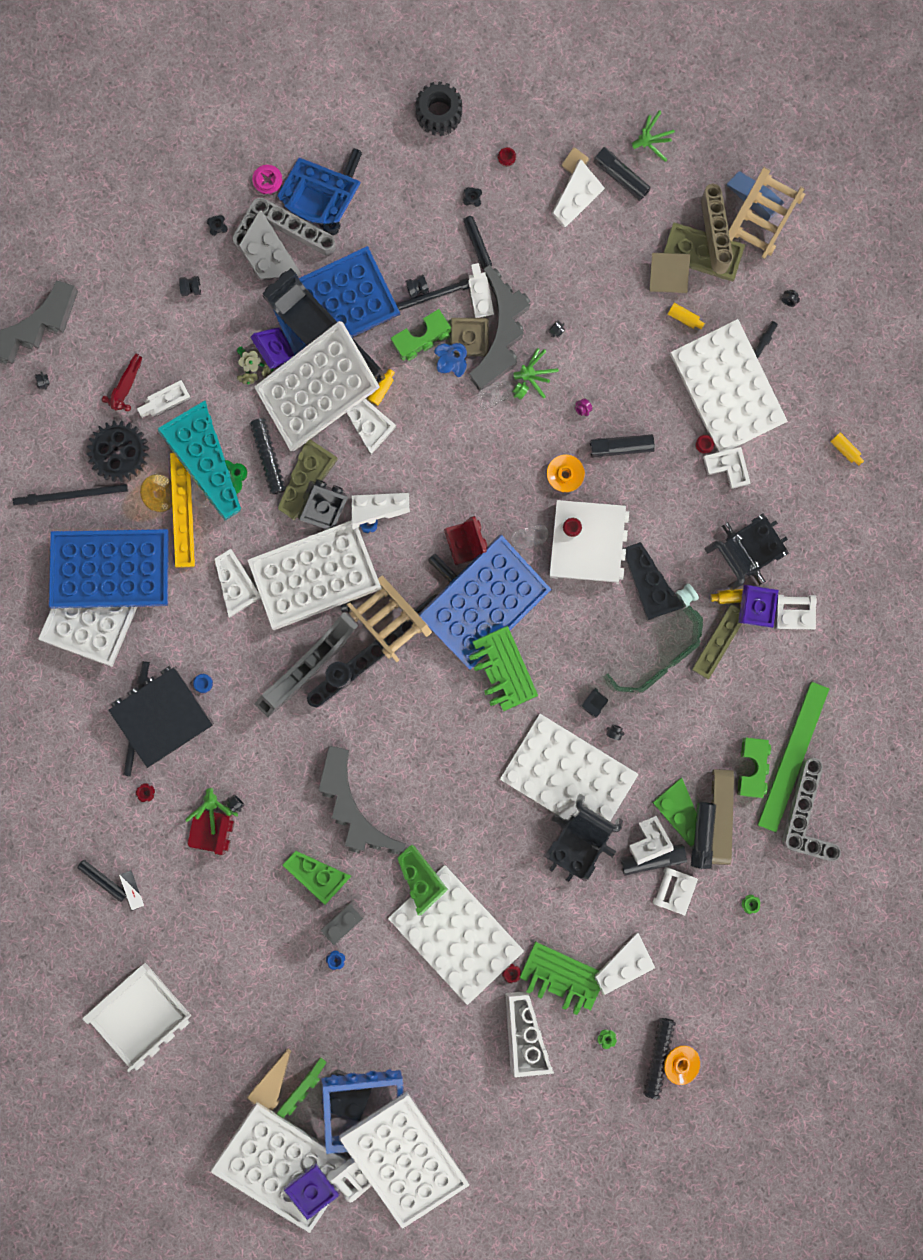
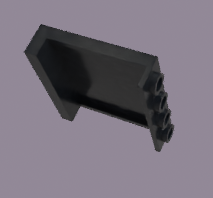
M169 665L160 671L161 676L156 679L152 676L143 682L145 686L141 689L135 687L127 693L129 697L124 700L118 698L112 702V708L108 710L147 768L214 725L177 671L176 666L171 668Z

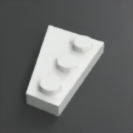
M578 160L565 190L560 195L551 213L563 227H566L605 189L582 160Z
M366 399L346 412L371 455L396 428L392 421Z
M409 493L352 495L353 529L366 522L369 524L375 523L376 519L383 517L389 519L410 512Z
M232 549L215 558L228 617L231 618L261 599V596Z
M636 932L628 943L623 945L620 951L594 976L603 995L655 968L639 933Z

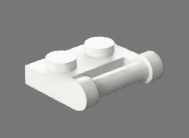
M778 595L776 629L815 630L816 595H809V597H784V595ZM806 604L809 605V610H783V605Z
M665 867L663 880L657 897L653 899L652 904L686 915L698 879ZM675 876L677 879L668 903L664 902L663 900L671 877Z
M353 1157L337 1170H332L327 1175L328 1181L340 1189L348 1202H353L372 1186ZM344 1176L355 1186L353 1189L349 1188L341 1180Z

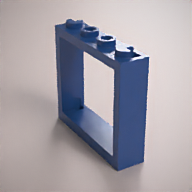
M401 1070L369 1071L365 1074L349 1073L346 1076L332 1075V1077L322 1078L326 1154L348 1152L341 1142L339 1135L331 1136L329 1092L396 1085L398 1098L403 1095Z

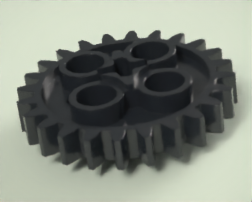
M113 420L112 426L106 422L105 429L99 426V433L93 431V434L96 436L95 439L89 438L92 445H87V448L91 452L86 453V455L92 457V459L88 463L95 464L92 469L94 471L99 470L97 475L100 477L104 475V479L107 481L110 477L113 482H116L117 478H119L120 482H123L124 477L130 481L131 474L137 477V470L144 471L141 464H148L144 460V458L150 457L145 453L150 448L144 445L148 440L146 438L141 439L144 433H137L139 428L137 426L132 428L130 422L126 426L123 420L120 421L119 425ZM123 434L124 440L116 442L117 436ZM109 446L108 452L101 454V448ZM116 448L120 449L121 453L119 455L116 454ZM131 449H135V455L133 457H128V451ZM119 460L120 466L116 469H113V462Z

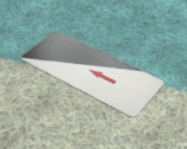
M132 870L120 874L119 876L131 909L134 910L144 906Z

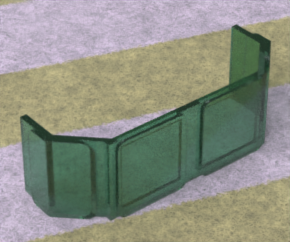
M690 605L683 609L684 613L693 622L691 645L639 688L618 686L608 673L602 676L606 680L607 686L612 692L640 694L646 691L664 676L669 668L676 666L700 646L699 643L701 641L699 639L702 636L703 617Z

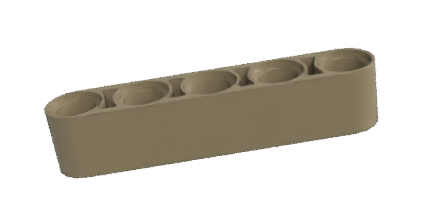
M709 184L701 198V206L711 267L714 272L724 274L732 262L733 254L722 190L717 184Z
M713 769L714 781H712L711 791L713 800H711V803L717 804L712 864L731 865L733 770Z

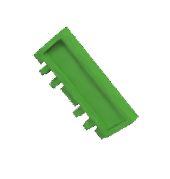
M504 626L472 641L475 649L484 646V649L469 655L470 660H475L485 654L489 657L488 660L476 664L474 670L478 671L485 668L491 684L497 681L500 682L484 690L485 694L490 695L500 689H503L505 693L489 701L490 706L500 703L504 712L538 696L508 626Z
M535 941L520 975L521 979L528 981L530 974H533L526 990L527 993L530 994L533 991L537 979L540 978L544 981L537 997L542 999L549 982H551L548 988L549 992L563 998L566 990H568L562 1009L566 1010L569 1007L573 994L579 996L573 1008V1014L578 1015L585 998L586 1001L583 1007L591 1010L600 991V987L594 977L599 970Z

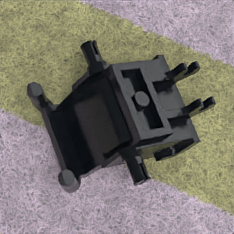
M764 513L751 520V524L737 533L733 531L729 522L725 523L726 526L722 525L721 527L727 534L726 542L714 541L704 548L707 554L718 548L732 569L737 580L728 585L731 591L744 584L745 575L754 576L759 586L762 584L761 581L765 583L766 581L760 573V569L775 559L778 561L789 554L783 544L788 538H779L773 526L778 524L775 520L770 524Z
M582 794L577 796L576 808L578 813L575 816L571 815L567 820L556 813L553 815L551 821L560 825L562 829L556 840L544 854L545 858L553 862L549 871L553 872L558 865L569 872L568 877L565 879L567 882L574 875L584 882L587 881L596 868L594 865L601 852L613 858L616 850L607 846L606 843L611 833L619 832L623 825L621 818H617L615 824L584 806L585 796Z

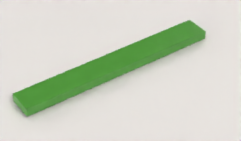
M810 682L758 821V826L777 832L829 688Z

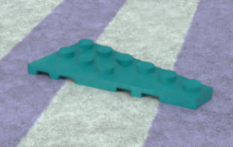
M206 400L159 427L158 432L224 521L239 513L241 507L212 424L211 415H209Z

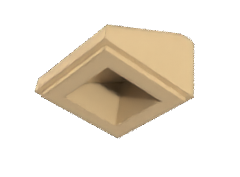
M574 147L562 164V167L573 174L578 160H582L586 165L589 158Z

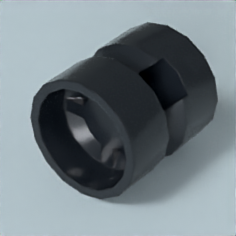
M333 662L327 667L325 676L328 683L332 686L343 688L351 682L352 671L343 662Z

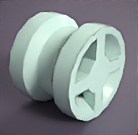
M689 583L684 586V589L675 592L684 607H688L691 601L699 599L698 594Z

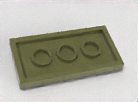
M673 222L664 253L690 254V269L733 282L745 244L730 240L733 254L732 262L727 272L718 274L711 267L706 232Z

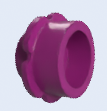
M585 398L576 401V412L580 416H589V412L592 411L591 403Z

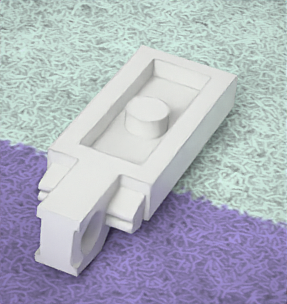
M479 263L472 264L473 275H469L468 281L475 318L494 315L486 273L480 272Z
M181 380L148 396V399L144 401L145 405L137 408L142 418L149 414L153 417L191 399Z

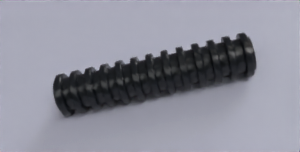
M258 418L252 420L249 425L252 427L251 431L254 432L253 437L256 438L254 442L257 443L256 448L259 449L258 454L261 455L259 458L262 460L261 465L264 466L263 471L266 472L264 475L267 477L266 482L269 483L268 488L271 489L269 492L270 494H279L285 491L286 487L283 486L285 482L282 481L283 476L280 475L281 470L278 469L280 466L277 464L278 459L275 458L276 453L273 452L275 449L272 447L273 442L270 441L271 436L268 435L270 432L267 430L268 425L265 424L266 419Z
M659 1018L658 1020L660 1022L657 1025L659 1030L656 1031V1042L653 1044L655 1048L652 1049L654 1053L651 1055L652 1061H650L651 1067H648L650 1072L647 1073V1085L644 1086L646 1091H643V1094L651 1099H660L661 1097L659 1093L662 1092V1080H664L663 1074H665L664 1063L669 1054L668 1050L671 1049L669 1045L672 1044V1032L675 1031L673 1026L676 1025V1022L668 1018Z

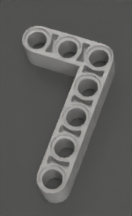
M256 198L252 202L233 236L236 248L241 251L238 247V242L247 233L249 223L254 221L258 213L257 209L263 206L266 207L262 211L270 225L323 255H331L336 249L335 240L331 234L264 198ZM277 215L282 216L279 221H275L273 218ZM293 224L299 225L295 230L290 229V226ZM309 233L315 234L312 239L306 238V235ZM325 242L332 243L328 248L322 246Z
M807 758L802 762L782 843L789 850L828 861H836L841 855V850L837 845L805 836L822 772L820 760ZM811 761L815 763V770L813 772L808 770V764ZM806 780L811 784L810 789L807 791L803 788V783ZM800 799H804L806 802V806L803 809H800L798 806ZM798 817L801 820V825L795 828L793 821ZM794 836L796 838V844L791 847L788 843V840L790 837ZM812 841L815 844V848L809 852L807 845ZM828 847L833 848V855L830 857L826 855Z

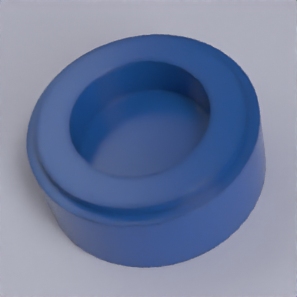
M199 674L195 677L193 686L197 692L207 693L213 687V680L209 675Z

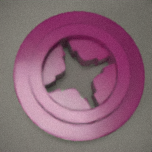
M262 165L253 174V185L263 195H272L275 191H279L282 185V174L273 165ZM262 175L267 178L271 176L272 185L268 182L263 184L265 181Z

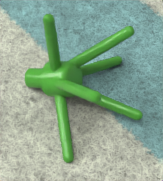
M659 110L652 121L651 115H648L646 126L642 129V134L639 135V139L632 142V146L634 149L640 146H648L666 162L667 158L652 143L671 142V138H658L673 134L675 130L651 136L650 130L661 114Z
M537 348L528 366L522 365L521 371L514 372L513 376L515 380L521 378L529 380L541 397L545 398V394L534 380L549 383L550 380L535 375L559 372V369L535 371L533 366L546 353L545 349L539 353L540 349Z
M208 788L205 790L204 803L191 813L185 821L188 822L194 816L196 819H199L206 808L210 813L211 832L214 835L215 821L213 809L219 807L228 816L231 814L238 816V813L219 803L217 796L213 794V788Z

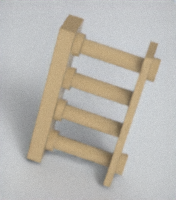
M765 166L729 229L731 241L734 237H740L764 250L762 254L764 259L767 255H772L776 248V245H774L775 240L796 203L800 204L805 196V193H803L804 187L800 186L797 192L771 178L772 176L769 174L770 169ZM762 185H769L793 198L789 208L786 209L762 196V193L759 192ZM753 202L756 204L758 202L784 216L779 226L753 214L752 210H750ZM743 220H750L774 233L770 242L766 243L743 231V228L740 227Z
M382 575L378 578L381 590L377 591L357 609L351 603H348L347 606L351 610L349 612L351 617L356 622L360 620L382 645L383 649L381 651L388 659L392 657L397 663L399 659L394 653L416 633L422 632L428 637L432 631ZM389 595L391 598L389 600L390 603L371 619L366 621L361 616L383 596ZM400 608L402 610L400 612L401 615L377 634L372 627L393 609ZM411 620L413 622L412 627L394 643L388 646L383 641L402 623Z

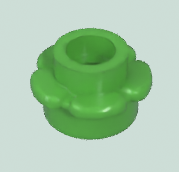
M518 382L512 391L514 398L517 397L521 400L529 389L525 385L526 382L522 384Z
M747 895L741 904L746 913L752 914L760 910L761 902L758 897Z
M607 1029L602 1030L597 1039L604 1049H609L611 1046L614 1047L617 1042L615 1032Z

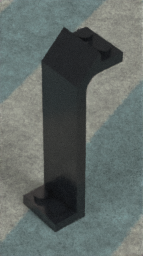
M292 268L283 272L279 279L273 284L268 285L262 293L264 299L306 346L337 323L304 287ZM353 339L379 384L386 378L382 369Z

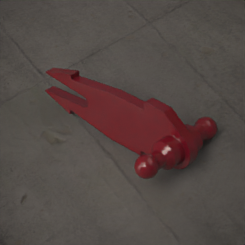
M137 353L133 356L117 387L113 389L111 398H108V396L102 397L103 403H108L116 411L124 409L126 412H129L131 410V406L125 404L124 399L133 385L143 357Z

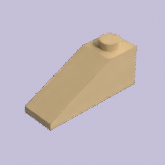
M290 1049L285 1051L250 1092L247 1098L254 1104L258 1102L271 1111L280 1102L277 1099L283 1085L291 1053Z

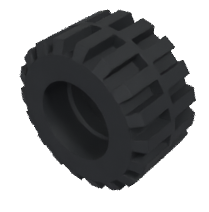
M438 81V84L435 85L432 82L430 87L426 85L423 87V91H419L415 105L416 119L419 122V126L421 128L425 127V132L427 133L432 131L434 136H436V132L440 133V136H444V132L447 131V134H450L452 128L455 130L457 123L460 124L462 117V99L460 93H456V88L454 86L450 88L448 83L442 85V82ZM442 102L448 105L450 109L443 115H434L428 108L433 103Z

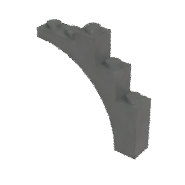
M490 265L483 272L486 273L488 283L496 299L498 329L490 351L483 361L469 373L470 380L480 392L517 365L516 354L512 350H508V348L523 338L524 329L515 320L530 308L528 296L525 293L522 294L519 290L512 294L513 290L508 283L504 284L500 279L501 274L496 268L493 269Z
M56 280L49 296L31 316L18 324L0 329V364L7 365V362L14 364L20 343L22 347L32 349L33 347L39 349L45 329L54 334H57L58 331L64 333L78 294L75 286Z
M345 612L341 614L317 643L259 697L255 705L267 717H270L290 700L308 680L316 675L327 661L342 649L358 625Z
M329 746L318 791L323 792L322 796L333 798L334 795L337 796L332 819H335V823L346 826L347 822L350 823L345 846L349 847V851L360 853V850L364 851L366 843L370 844V848L381 850V847L389 848L388 852L400 854V851L404 852L406 843L392 839L378 831L358 809L348 782L347 764L349 750Z

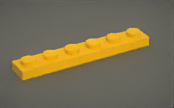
M170 453L175 568L195 567L191 475L174 453Z

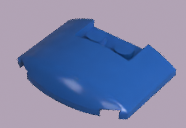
M299 157L277 196L291 213L304 220L314 223H336L342 218L361 182Z

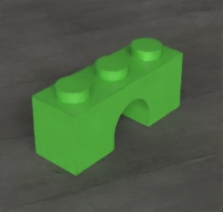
M440 309L423 318V324L427 332L422 337L412 336L407 328L391 337V343L402 361L414 359L419 351H427L434 346V342L438 340L440 342L444 341L450 336L451 327Z
M742 738L741 757L750 758L755 764V770L750 776H739L737 795L763 798L764 794L767 793L768 786L765 783V777L769 774V764H767V756L771 754L769 740Z

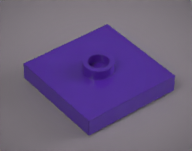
M279 327L253 333L250 337L270 369L282 366L295 356Z
M744 585L738 623L773 628L779 590Z
M316 1163L283 1187L285 1193L307 1221L340 1196L339 1192L328 1181L326 1175Z

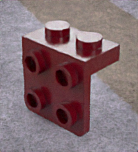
M475 516L470 517L464 523L444 529L455 566L473 561L479 554L487 552V542L482 537L481 524Z
M204 810L199 819H196L194 816L188 846L215 852L217 855L226 854L231 844V840H228L229 834L233 832L235 821H232L233 816L214 812V835L211 832L209 811Z

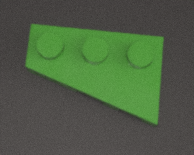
M680 778L652 803L687 844L692 847L694 845L697 812L685 783Z
M295 851L282 865L324 905L351 877V875L298 851Z
M320 1057L312 1071L308 1072L300 1086L295 1088L277 1112L278 1116L282 1118L286 1114L290 1116L297 1108L296 1102L298 1100L302 1102L308 1095L307 1089L309 1087L313 1089L320 1080L318 1075L327 1063Z

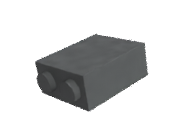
M352 900L323 926L321 932L334 946L362 921L366 914Z

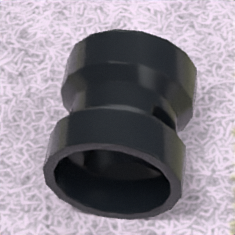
M423 274L417 276L414 280L408 279L405 281L411 299L417 297L420 293L426 294L429 292Z
M193 276L190 279L186 277L179 278L182 297L189 294L201 295L199 276Z

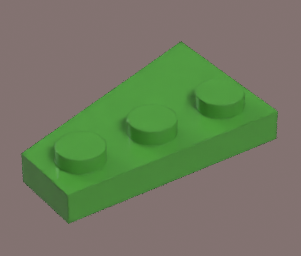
M410 845L398 857V861L404 878L408 882L411 898L414 899L417 915L421 916L448 888L414 845Z

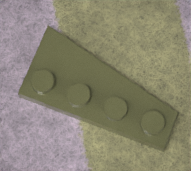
M311 439L304 443L278 510L295 521L305 501L303 496L310 480L314 482L316 479L323 481L338 458Z

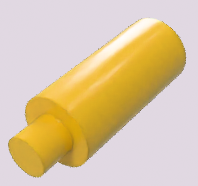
M675 302L667 314L692 329L697 327L702 330L705 324L699 320L700 316Z
M391 369L387 370L384 374L386 378L378 384L380 388L367 397L369 402L379 406L394 381L392 379L394 371Z
M841 432L830 441L850 463L855 462L859 466L864 462L860 457L862 453Z
M735 589L734 591L718 590L717 594L710 595L711 602L718 601V604L741 603L743 589Z

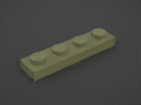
M732 604L728 607L691 669L707 680L710 679L742 623H738L739 608Z

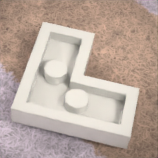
M741 447L703 457L707 474L712 475L726 471L731 489L751 484Z
M657 816L639 823V828L645 839L629 845L630 851L638 865L673 851V845Z

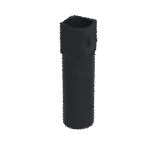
M605 146L595 156L593 163L639 202L649 193L651 186L621 162Z
M653 434L590 440V446L592 447L591 458L655 451Z
M698 802L694 846L692 848L690 865L699 869L712 868V847L717 804Z
M683 844L673 845V851L639 865L633 855L621 857L620 862L621 865L623 864L622 871L624 876L667 866H677L686 863L687 856Z

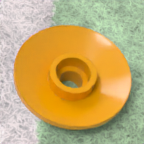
M571 455L557 456L550 462L547 468L549 484L560 492L567 493L578 489L585 477L582 463ZM562 472H568L569 477H562Z
M686 1045L675 1047L665 1059V1074L672 1083L677 1085L690 1083L695 1079L700 1070V1057L698 1053Z

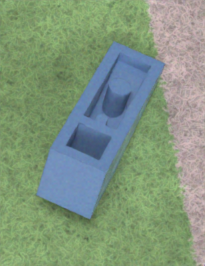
M739 171L726 185L745 202L756 181ZM762 185L759 191L762 193V196L782 206L784 202L773 191ZM753 202L751 208L767 221L777 213L758 202L757 204Z

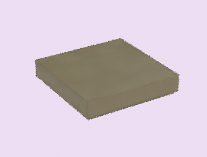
M652 253L649 291L687 293L690 254Z
M451 318V345L454 343L463 344L467 350L466 356L486 357L488 354L489 318ZM454 351L457 356L460 355L458 351Z

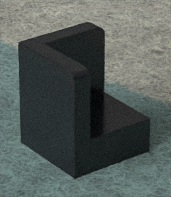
M594 688L580 707L594 718H597L603 707L607 704L608 699L599 693L598 689Z

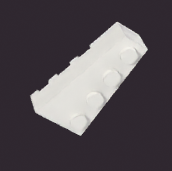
M526 992L505 993L511 1073L514 1077L552 1074V1066L548 1059L529 995Z

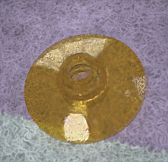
M154 474L148 476L143 481L140 495L146 507L155 512H164L172 507L171 480L168 477ZM154 491L158 494L157 498L154 496Z

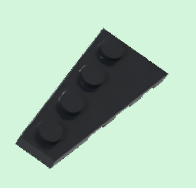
M641 542L622 548L626 549L625 559L647 621L684 608Z

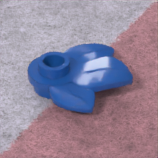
M443 343L435 348L434 353L440 357L437 362L438 372L448 373L453 371L457 377H461L467 368L465 361L467 350L465 346L460 343L452 345ZM454 351H458L460 355L457 356Z

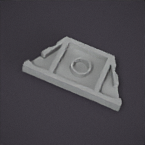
M262 210L259 211L238 246L259 280L279 278L283 272L292 268L297 276L301 275Z

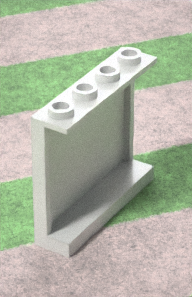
M557 500L550 578H570L616 582V584H619V579L623 580L624 568H620L621 560L625 561L626 549H622L623 542H627L628 530H624V523L629 521V511H626V506ZM568 518H577L582 524V531L576 537H569L563 531V524Z
M144 963L82 1019L87 1025L91 1023L128 1065L129 1069L127 1071L130 1072L133 1068L137 1071L146 1062L143 1060L145 1057L155 1055L160 1050L158 1046L163 1041L167 1044L175 1036L173 1034L175 1030L185 1028L190 1023L188 1019L192 1015L152 969Z

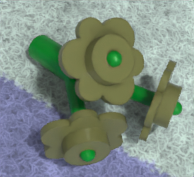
M242 346L237 348L236 351L241 357L238 363L245 371V374L237 376L239 382L248 385L253 384L254 380H258L257 374H250L249 370L252 372L257 371L258 366L263 367L262 375L264 378L273 373L274 368L270 369L267 363H261L256 351L252 350L248 353Z

